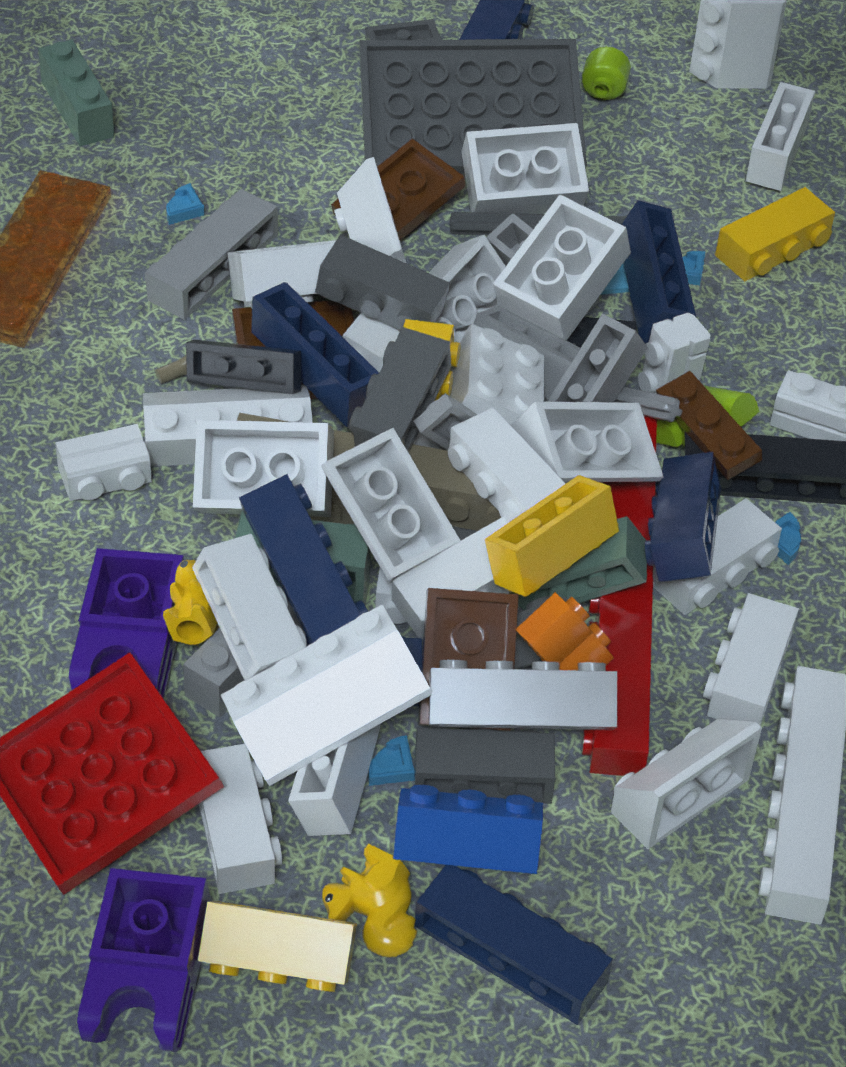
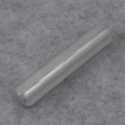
M623 387L614 401L618 403H639L643 416L672 422L675 417H680L683 411L679 409L680 401L677 398Z

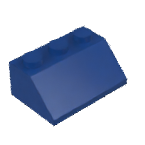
M414 785L410 789L401 788L393 859L537 874L543 825V803L535 802L534 799L525 795H509L504 799L487 797L485 793L477 790H462L456 794L439 792L437 788L429 785Z

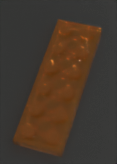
M42 170L38 172L0 235L1 343L25 348L110 200V186Z

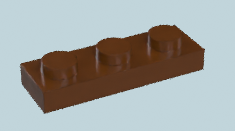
M691 371L656 389V394L677 398L680 401L679 409L683 410L682 415L675 417L674 420L703 453L714 452L717 469L727 480L762 461L761 448Z

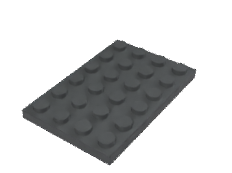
M576 39L360 40L359 58L364 160L374 157L376 165L379 166L413 138L456 171L465 174L462 148L466 132L578 123L586 170L587 160Z

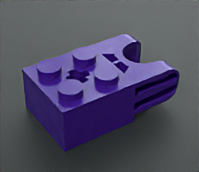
M97 548L78 620L80 628L69 668V681L72 690L130 652L164 699L177 641H173L163 612L175 605L170 596V585L175 582V573L180 562L184 561V555Z
M110 868L89 953L90 965L77 1017L82 1041L94 1043L106 1041L113 1022L123 1011L133 1007L150 1009L155 1013L153 1030L159 1040V1048L163 1051L172 1052L181 1050L201 964L198 961L207 902L212 901L206 878Z

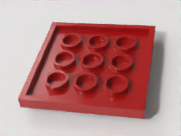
M130 652L0 737V797L63 895L224 787L216 772Z

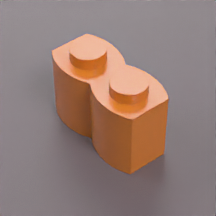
M555 592L515 629L542 661L559 662L560 670L578 671V663L597 662L606 663L607 665L614 659L606 648L611 643V640L595 623L592 622L587 626L584 621L590 615L572 596L565 602Z

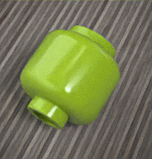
M607 46L591 51L586 58L581 79L582 85L588 94L601 100H611L621 96L627 87L631 64L628 57L622 51Z

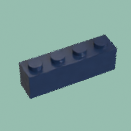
M480 0L459 40L522 39L523 25L529 26L533 16L534 5L529 4V0Z
M637 200L621 224L627 229L631 251L623 264L635 320L637 321L638 334L646 344L649 342L654 323L666 319L673 321V317L685 313L694 314L696 317V312L672 210Z
M283 282L253 296L251 332L266 347L301 351V382L346 427H349L353 411L357 406L362 407L367 398L366 390L371 376L374 373L379 374V372L287 282Z
M714 452L664 458L662 467L664 478L660 481H655L657 496L652 497L654 517L649 518L648 521L651 540H645L648 566H655L659 582L711 576L721 494V484Z
M288 474L239 497L242 511L261 548L266 553L269 564L310 644L355 620L361 614L368 612L363 601L359 600L354 603L348 592L347 587L353 585L342 561L333 563L327 551V548L333 545L323 524L319 522L314 525L306 510L312 508V504L301 483L293 486Z
M445 865L416 902L415 927L576 1025L580 1023L608 983L613 958L607 956L598 945L580 940L565 931L554 919L541 917L524 907L515 896L497 891L484 883L477 874L470 870H462L457 866Z

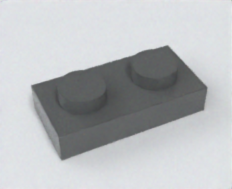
M434 19L365 27V40H442Z

